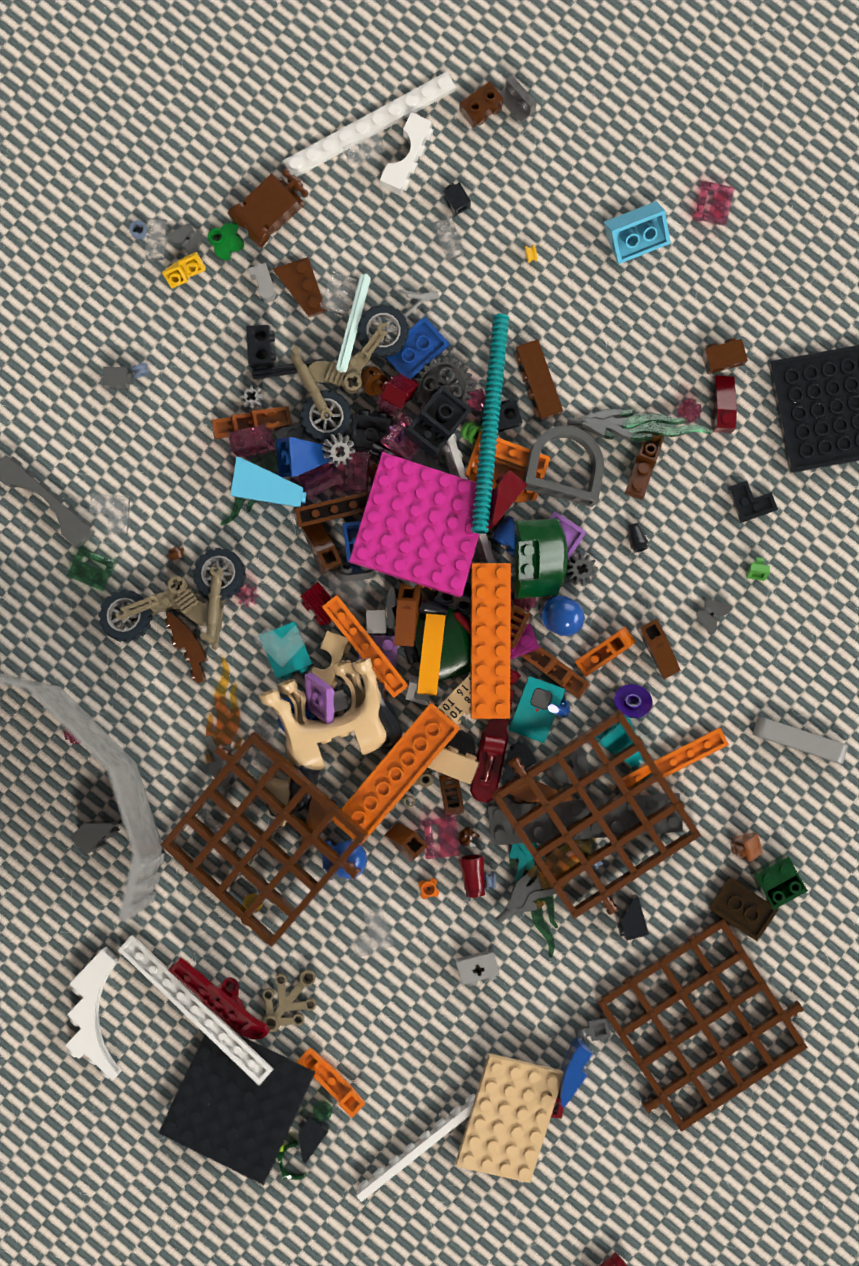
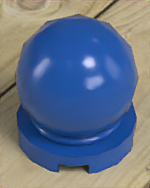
M555 595L543 603L544 606L540 618L546 629L559 636H571L583 627L585 615L583 608L578 602L566 596Z
M331 841L325 842L341 856L353 841L339 842L335 847ZM359 845L348 858L351 863L353 862L357 868L361 869L356 877L362 874L367 866L368 858L362 845ZM322 854L323 869L327 872L333 863ZM342 867L335 873L342 879H352L351 875L344 872L345 870Z

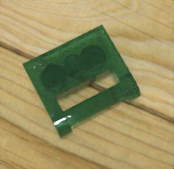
M81 545L67 576L104 592L111 573L117 564V560L106 558ZM85 556L106 565L105 571L82 562L83 557Z

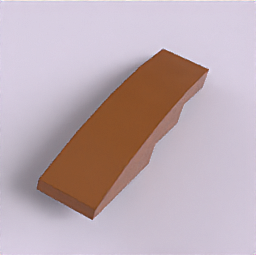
M289 406L254 410L251 413L236 414L227 418L212 419L211 425L214 440L287 427L292 425Z
M542 647L521 656L579 700L591 685Z

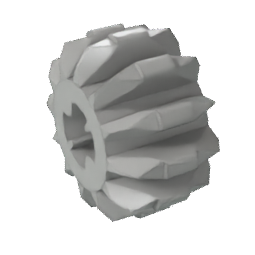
M338 433L337 438H335L331 434V441L328 439L324 440L328 446H322V450L326 451L323 456L328 458L329 464L335 462V465L339 466L340 461H342L346 465L345 459H353L350 454L355 453V450L351 448L354 443L349 441L347 435L342 437V434ZM337 447L340 448V447H341L342 451H341V452H338V451L336 452V451H335V448H337Z

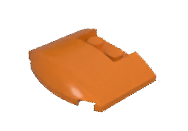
M481 431L478 433L465 472V476L473 482L478 480L476 475L479 468L477 466L479 463L478 457H480L479 451H481L479 449L481 445ZM501 438L496 440L492 490L497 485L495 480L502 473L506 475L510 470L522 480L530 449ZM540 453L536 478L544 479L551 457ZM523 490L514 502L535 501L539 493Z

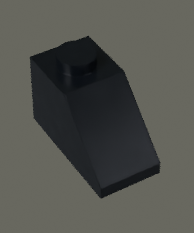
M517 741L509 747L511 750L507 752L502 775L504 782L518 774L514 773V767H510L508 764L513 758H520L521 761L519 763L524 764V770L537 762L525 742L520 743Z
M636 894L631 896L619 918L620 925H617L620 936H624L626 941L649 935L640 900Z
M310 1113L308 1117L304 1116L298 1124L300 1127L298 1138L302 1162L305 1164L324 1139L330 1127L313 1113Z

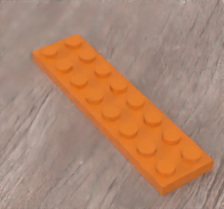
M471 563V719H510L511 563Z
M432 702L342 807V810L369 834L360 845L367 840L461 729L459 725ZM336 818L332 820L353 840L356 838V836L353 833H351Z

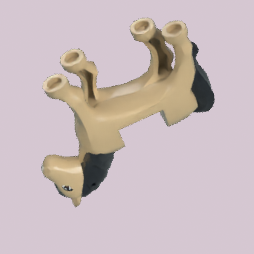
M370 657L359 659L353 663L351 660H346L333 665L335 674L342 677L350 688L351 704L343 715L334 717V722L326 724L322 720L307 719L305 711L307 697L305 692L298 689L296 679L281 682L277 685L278 689L269 690L259 695L262 704L273 708L282 722L286 734L285 746L288 761L315 786L317 785L321 770L326 768L318 746L319 742L325 744L332 741L334 737H346L351 734V731H354L361 753L365 755L377 749L391 750L402 737L403 731L398 716L385 697V683H377V675L372 668ZM361 676L363 678L364 686L361 683ZM279 692L284 695H287L291 700L294 708V717L291 711L290 703L285 700H282L280 698ZM261 774L257 780L260 781L265 774ZM288 776V780L273 777L266 785V788L286 806L301 789V786ZM307 793L292 812L296 814L303 811L305 806L311 801L312 796ZM267 804L270 815L277 817L279 814ZM285 820L281 826H285L287 821Z

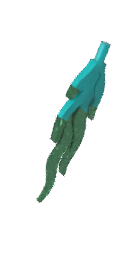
M524 843L512 844L509 853L511 868H514L518 857L515 883L527 873L531 879L526 886L530 885L538 877L541 887L539 890L549 889L550 886L537 871L534 865V858ZM532 843L535 848L539 847L536 843ZM553 895L534 900L533 902L536 903L537 909L532 911V921L535 927L547 940L549 958L553 957L555 944L554 938L543 919L542 904L543 901L546 903L549 921L557 929L558 925L554 919Z

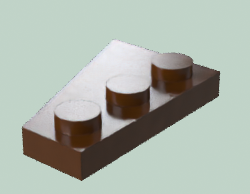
M308 257L273 268L274 273L279 277L308 317L327 312Z

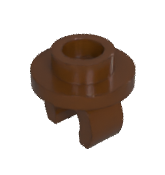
M465 827L459 833V843L462 846L469 845L475 847L476 845L471 840L474 836L479 838L480 835L474 832L472 828Z

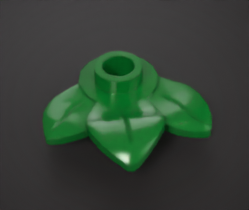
M226 223L221 228H213L208 233L209 243L214 246L215 254L222 260L229 261L231 252H237L244 248L243 241L236 235L239 226L236 224ZM217 235L221 237L218 241L214 240V237Z

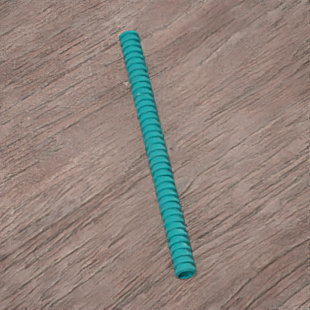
M502 313L493 315V326L491 328L490 360H488L487 388L485 389V405L483 406L485 411H483V428L481 429V445L479 446L481 451H479L480 457H478L479 463L477 466L479 468L476 475L478 480H476L477 486H475L476 492L474 493L476 497L473 504L475 509H473L474 515L472 519L474 521L471 522L473 525L471 531L477 534L487 533V527L489 526L487 521H489L488 515H490L489 509L491 508L489 504L491 503L490 498L492 494L490 492H492L491 486L493 485L492 480L494 478L492 476L494 474L493 469L495 468L493 463H495L494 457L496 456L495 446L498 439L496 434H498L497 428H499L498 417L500 416V400L502 399L503 366H505L506 338L508 337L507 327L509 326L508 321L510 319L509 316Z

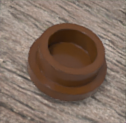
M179 546L168 549L169 553L166 554V557H169L170 561H174L185 556L183 552L184 547L179 548Z

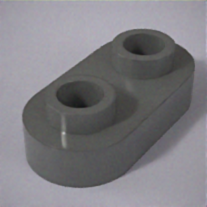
M344 563L337 568L338 579L345 582L370 579L375 575V570L353 563Z

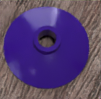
M624 685L617 690L614 696L616 709L630 718L643 717L652 708L653 700L650 693L639 685Z

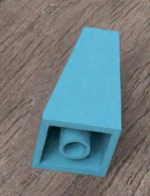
M236 457L230 496L298 508L301 507V504H305L307 493L303 492V487L243 458Z

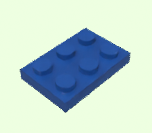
M425 316L408 331L409 335L404 347L395 355L385 358L398 373H402V375L409 379L417 376L419 371L424 369V365L428 366L430 361H434L450 347L447 340Z

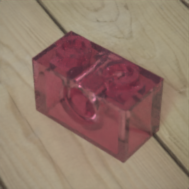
M265 424L228 433L231 451L237 457L274 449L272 431Z

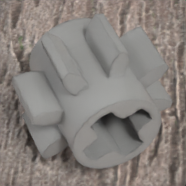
M252 385L250 389L246 390L243 388L245 393L240 396L241 400H246L243 406L247 407L250 405L252 410L257 405L261 407L260 400L265 399L263 395H259L261 389L255 390ZM249 396H255L256 399L253 401L252 399H249Z

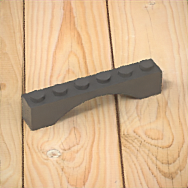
M4 455L0 460V481L8 487L31 490L44 498L57 516L61 535L75 547L81 549L95 533L91 529L93 525L85 518L81 520L77 516L79 513L73 507L69 506L67 508L63 504L65 500L58 494H51L49 492L50 487L43 481L39 483L35 480L36 475L28 468L24 470L20 467L22 463L14 456L10 458Z

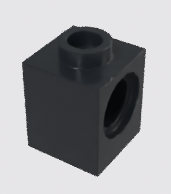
M460 182L457 184L452 183L444 189L443 199L454 217L471 208V200Z

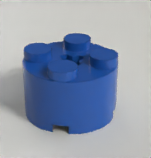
M508 516L493 532L494 536L492 539L499 545L506 546L507 549L505 551L514 558L515 523L512 521L514 518Z

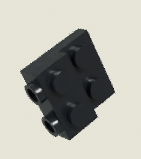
M359 409V412L356 411L353 414L351 441H353L354 445L351 448L356 453L370 454L372 445L376 444L389 451L392 435L389 427L393 426L394 416H389L387 411H378V414L370 413L369 409Z

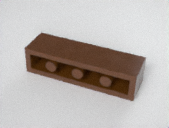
M539 340L516 346L514 358L516 363L520 364L522 368L520 375L522 381H526L528 385L526 392L529 400L532 399L535 405L532 407L535 417H539L541 422L562 415L563 408Z
M370 491L293 509L297 528L363 513Z

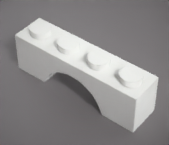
M412 112L410 113L403 128V136L410 144V151L402 161L387 163L380 178V187L400 196L403 190L406 191L410 184L408 179L411 173H415L418 166L416 162L425 152V142L432 137L434 131L432 129V121Z

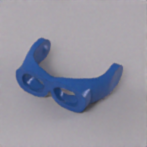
M562 698L560 706L550 703L548 710L566 718L570 713L569 702Z

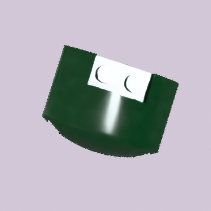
M552 518L515 521V598L558 595L564 583L568 566L567 541L559 520Z
M449 608L445 618L438 682L471 672V635L454 617L456 610ZM422 613L419 614L415 644L420 659L426 616H423Z

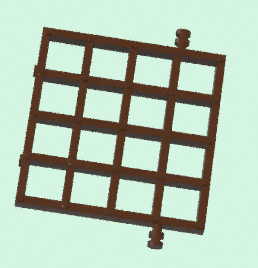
M620 710L600 721L526 771H524V764L519 763L521 761L520 758H513L508 764L510 767H514V773H518L519 776L491 793L574 919L603 901L602 906L609 915L615 913L618 910V906L614 904V900L609 898V896L701 836L685 811L684 804L680 799H677L643 746L644 742L640 736L636 735ZM619 721L632 743L608 759L594 737ZM589 742L602 763L577 779L564 757ZM636 752H639L651 773L627 788L614 767ZM558 762L571 781V784L546 799L533 778ZM608 771L621 793L596 808L583 787ZM658 781L670 802L646 817L633 797ZM527 782L541 803L516 819L502 798ZM578 792L591 813L565 828L553 807ZM627 801L640 822L618 837H615L604 821L603 816ZM677 811L689 831L667 846H664L652 826ZM547 812L560 833L538 848H535L522 827ZM597 821L610 842L585 858L572 837ZM644 831H647L659 851L634 866L622 846ZM566 841L580 862L554 877L542 857ZM617 851L629 871L604 887L591 866ZM586 870L599 891L574 906L561 886Z
M253 732L234 755L223 744L216 748L214 753L219 755L220 759L224 760L227 764L170 832L161 846L184 866L186 872L196 877L236 914L244 925L250 927L272 947L341 867L345 870L344 872L351 875L352 879L360 873L361 869L357 868L353 862L351 863L348 858L369 834L257 732ZM253 744L274 762L260 781L239 764ZM280 769L301 786V789L286 806L266 788V785ZM231 771L252 789L237 808L217 790ZM307 793L329 812L314 830L292 812ZM257 796L261 797L279 814L265 832L260 830L243 814ZM209 798L230 816L216 834L195 816ZM334 818L356 836L341 856L320 837V834ZM285 820L306 838L292 857L270 839ZM236 822L256 840V843L243 858H240L222 841ZM187 825L208 842L195 860L174 843ZM311 845L316 847L333 863L319 882L297 863ZM262 847L284 865L270 883L248 865ZM214 849L235 867L221 885L200 867ZM289 871L311 890L297 908L275 890ZM240 873L261 891L260 895L248 909L226 891ZM266 898H269L288 916L274 934L253 916Z
M722 917L697 934L690 935L685 942L635 975L625 978L621 984L596 1000L657 1094L653 1098L650 1097L647 1102H642V1105L649 1114L652 1112L651 1110L657 1109L663 1103L681 1132L808 1048L790 1021L791 1017H795L798 1015L797 1013L804 1011L803 1007L796 1000L793 1005L787 1006V1009H782ZM722 929L735 952L712 967L697 944ZM692 949L705 972L681 987L667 964ZM742 960L756 982L734 997H731L717 975ZM659 969H662L676 991L651 1007L637 984ZM709 980H712L726 1002L701 1017L687 995ZM632 989L646 1011L621 1027L606 1004L627 990ZM759 991H762L776 1013L751 1028L738 1005ZM679 1000H682L696 1022L671 1038L657 1015ZM732 1010L745 1033L721 1048L707 1026ZM651 1019L666 1042L640 1057L627 1035ZM782 1021L796 1043L772 1059L758 1036ZM702 1030L715 1053L691 1068L677 1046ZM752 1041L766 1063L741 1079L728 1056ZM672 1050L685 1073L660 1088L647 1066ZM722 1061L734 1079L735 1084L711 1099L697 1077ZM692 1081L705 1104L680 1119L667 1097Z

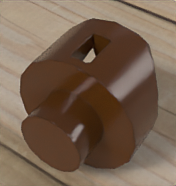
M370 366L361 373V386L368 395L375 396L383 393L381 388L388 379L380 369Z

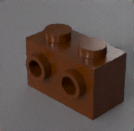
M489 81L461 101L459 111L471 127L474 128L476 125L480 126L485 123L490 115L499 113L502 110L504 98Z
M731 338L725 340L724 344L720 345L712 343L707 345L702 352L707 375L743 366L748 361L742 339L736 340Z

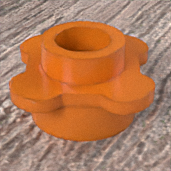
M431 878L428 881H419L418 886L421 888L420 896L422 899L439 895L435 878Z

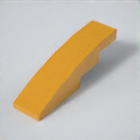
M426 613L417 694L437 696L446 615Z

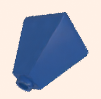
M294 437L275 439L278 474L280 477L298 476L328 463V458L323 456L326 451L322 450V446L326 445Z

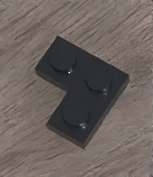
M747 481L728 487L740 523L778 510L772 492L753 498Z

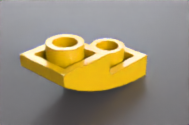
M196 251L170 265L162 271V274L170 287L174 288L188 282L189 277L205 271L206 266Z

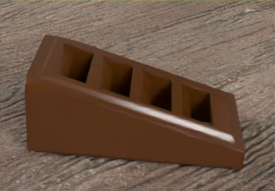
M516 605L511 609L510 628L518 631L517 634L510 631V636L514 638V641L510 640V647L513 649L516 648L533 616L529 611ZM517 613L524 616L523 620L516 617ZM513 621L520 623V627L512 624Z
M448 775L439 776L445 816L464 813L459 780ZM455 780V784L444 785V782ZM456 788L457 790L454 792H445V790ZM458 796V799L447 801L449 797ZM459 804V807L448 808L449 805Z

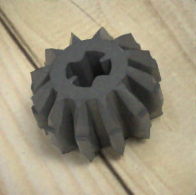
M580 553L578 560L575 556H572L573 563L568 562V566L571 569H567L566 573H571L572 575L567 579L571 580L574 577V585L579 580L581 586L585 585V580L588 584H591L592 580L590 577H597L592 571H597L598 567L591 566L596 561L588 562L590 555H587L583 560V555ZM584 566L586 573L579 574L577 567Z

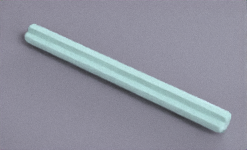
M361 274L359 277L336 369L340 373L346 372L348 369L358 324L371 280L368 274Z

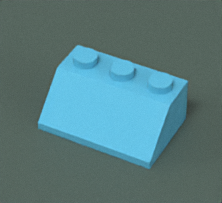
M657 201L604 222L607 239L618 264L671 244L666 213Z

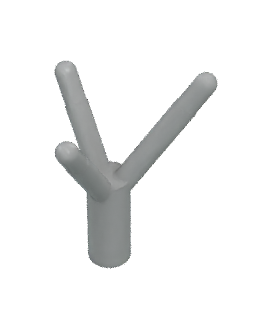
M402 289L398 291L405 294L407 298L419 299L403 315L405 317L412 313L423 301L439 299L438 291L422 294Z

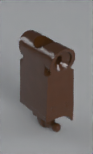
M284 169L282 174L287 178L289 184L281 176L276 178L271 173L243 202L236 204L227 212L238 226L248 230L249 238L260 249L267 243L271 234H274L306 204L295 190L299 191L303 197H307L309 192L303 188L301 179L291 175L288 169Z

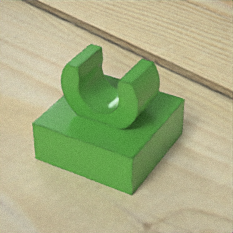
M756 557V561L751 563L746 571V578L766 580L770 573V566L764 565V558Z

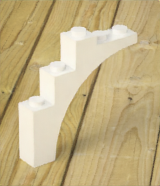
M105 947L70 983L72 991L83 998L67 1015L70 1017V1022L81 1029L65 1046L68 1048V1053L73 1057L80 1059L85 1054L91 1064L97 1065L101 1069L104 1077L110 1078L113 1081L122 1069L112 1059L104 1044L99 1024V1003L104 984L120 959Z

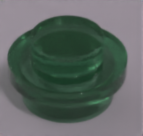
M319 1101L313 1107V1115L319 1121H326L332 1115V1107L327 1101Z

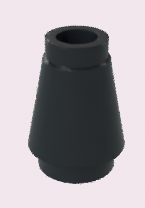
M639 523L629 525L630 548L633 549L634 553L648 549L649 542Z
M428 597V599L423 598L419 613H422L423 616H426V613L447 616L449 607Z

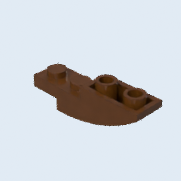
M648 424L624 494L643 500L667 429Z
M167 612L165 623L167 628L172 631V644L178 650L186 649L184 656L186 662L191 664L192 670H190L192 680L196 681L197 684L207 682L201 663L207 662L208 658L200 641L187 624L175 614Z

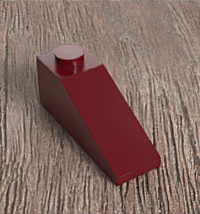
M716 375L712 432L732 433L736 429L737 418L735 376Z
M511 470L506 475L502 473L495 480L497 485L492 490L490 515H488L489 521H487L489 523L488 531L500 520L527 487V484Z

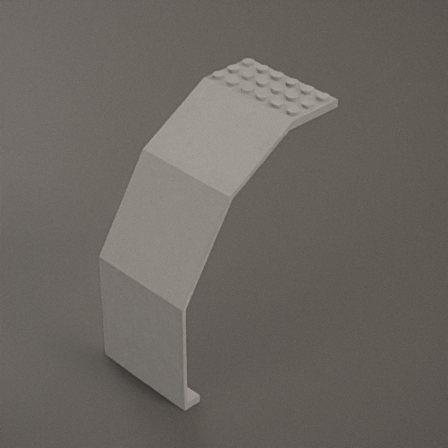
M0 673V683L26 688L108 770L134 852L118 920L123 921L129 920L151 903H154L156 897L154 887L155 884H158L161 875L158 872L159 865L163 864L165 854L162 853L163 847L161 846L160 835L137 763L61 687Z

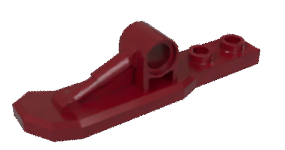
M510 690V711L515 690ZM489 719L487 726L482 732L476 759L480 761V764L470 786V792L476 801L488 803L494 799L491 793L498 789L508 742L507 725L509 719Z
M182 957L168 969L171 974L192 990L205 1006L240 1035L249 1039H263L268 1035L270 1030L267 1024L256 1019L246 1011V1007L238 996L239 983L235 978L228 977L218 986H215Z

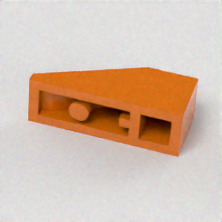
M625 626L577 659L575 663L584 676L587 677L636 643V640Z

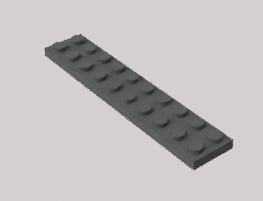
M674 793L679 800L680 793ZM666 794L633 797L646 817L670 802ZM612 798L591 799V801L598 808ZM583 800L560 802L553 807L565 828L591 813ZM627 801L603 816L604 821L615 837L640 822ZM540 803L507 806L514 817L518 819ZM488 807L490 846L523 844L500 807ZM677 811L652 826L657 834L683 832L682 819ZM547 812L522 827L532 843L547 842L560 833ZM596 821L572 838L577 840L604 838L607 836ZM644 831V832L641 833L640 835H644V834H648V833H647V831Z

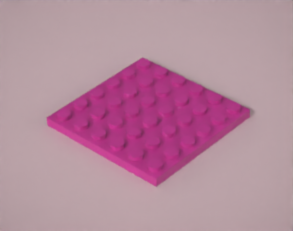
M382 452L349 562L461 598L479 538V534L471 531V527H473L471 522L474 521L472 516L474 515L473 509H475L473 504L476 497L474 495L476 492L475 486H477L476 482Z

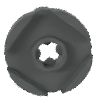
M578 748L564 757L565 761L572 760L573 768L570 769L577 779L586 774L588 760L582 750ZM558 762L550 766L551 774L556 780L565 784L571 783Z

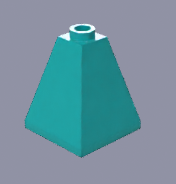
M623 714V715L625 716V718L627 719V721L629 722V724H630V726L632 727V729L634 730L630 718H629L628 716H626L625 714ZM619 721L594 737L600 745L614 755L632 743ZM639 752L624 760V762L632 767H637L643 761Z

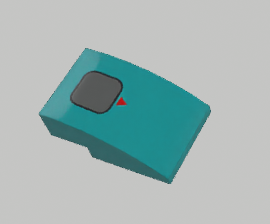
M528 676L508 730L545 743L556 714L548 710V705L554 703L560 706L566 689Z

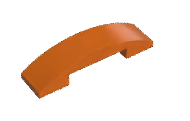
M311 1047L296 1061L316 1071L314 1078L339 1102L338 1105L351 1118L366 1104L350 1083Z

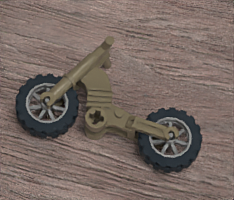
M380 304L365 311L358 324V338L361 346L364 348L350 359L346 372H338L336 369L337 363L316 361L307 368L299 355L300 348L298 346L293 347L291 360L309 395L302 406L301 422L304 430L310 437L317 441L325 442V439L332 440L331 434L337 438L338 433L344 436L348 431L352 421V411L348 401L335 391H321L318 389L317 384L327 383L339 389L341 386L349 394L357 393L362 384L360 372L368 364L372 355L386 358L395 355L404 347L409 335V326L406 317L401 314L400 310L393 308L391 305ZM381 317L389 318L388 322L382 323ZM376 318L379 322L378 327L371 325ZM393 321L397 328L388 329V326ZM369 328L377 330L374 335L370 336ZM389 332H397L395 340L390 337ZM387 337L391 343L383 345V340ZM354 379L356 386L350 388L348 380L351 382ZM325 402L332 403L330 409ZM335 406L339 409L340 414H332ZM312 413L320 415V418L313 422ZM332 417H341L338 425L333 422ZM322 421L324 423L323 430L315 424ZM329 421L335 428L326 430L327 422Z
M215 548V550H207V553L200 555L199 561L195 562L196 567L193 569V579L197 588L205 596L209 597V604H203L192 591V587L182 577L174 576L169 580L168 589L165 592L145 599L140 594L131 590L113 592V595L106 597V601L100 606L101 612L99 611L98 617H100L99 624L102 626V630L111 638L119 642L129 643L132 640H139L140 636L143 637L146 634V630H149L151 627L152 615L180 609L186 617L196 624L207 626L206 633H201L200 638L210 643L212 649L217 650L219 648L225 599L232 598L234 594L237 595L240 592L239 589L243 588L244 580L246 579V568L242 560L229 549ZM219 561H225L227 563L222 568L220 567ZM216 562V566H217V567L214 568V567L212 566V567L210 568V566ZM231 565L233 572H225ZM207 570H209L212 576L206 578ZM120 605H122V607L120 608V611L116 610L117 607H119ZM114 612L116 613L117 617L115 619H113ZM122 620L120 629H118L114 624ZM125 624L131 626V628L124 630Z

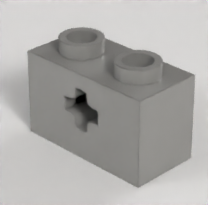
M493 949L456 959L462 985L473 986L478 984L480 980L492 981L497 978L496 976L500 975ZM476 965H479V966H480V968H481V972H480V973H477V971L474 970V969H476V967H475Z

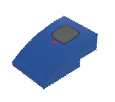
M575 1037L561 1066L563 1076L558 1097L561 1106L564 1108L588 1076L584 1066L593 1055L589 1045Z

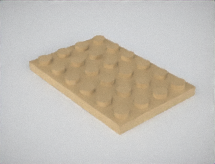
M489 1053L456 1158V1167L530 1183L558 1096L563 1071Z

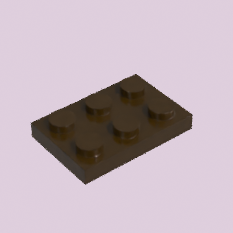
M728 876L708 906L714 913L757 942L779 910H773L766 900L731 876Z

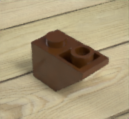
M399 822L384 835L410 863L428 847L415 831Z

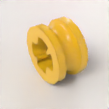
M532 244L531 247L525 246L527 262L531 263L532 260L538 261L535 245Z

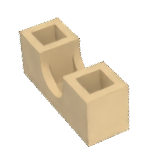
M327 631L320 649L331 654V665L326 669H318L316 667L312 669V673L332 686L333 690H335L338 682L335 679L336 674L333 670V665L342 662L344 654L348 655L351 644L346 637Z

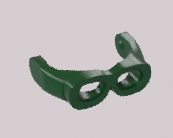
M298 1141L285 1145L283 1151H280L277 1157L283 1180H298L307 1177L306 1172L300 1174L288 1172L282 1163L286 1150L299 1145Z

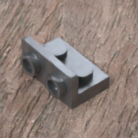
M513 75L509 76L506 79L505 88L499 93L504 98L503 104L520 123H523L535 113L537 102Z

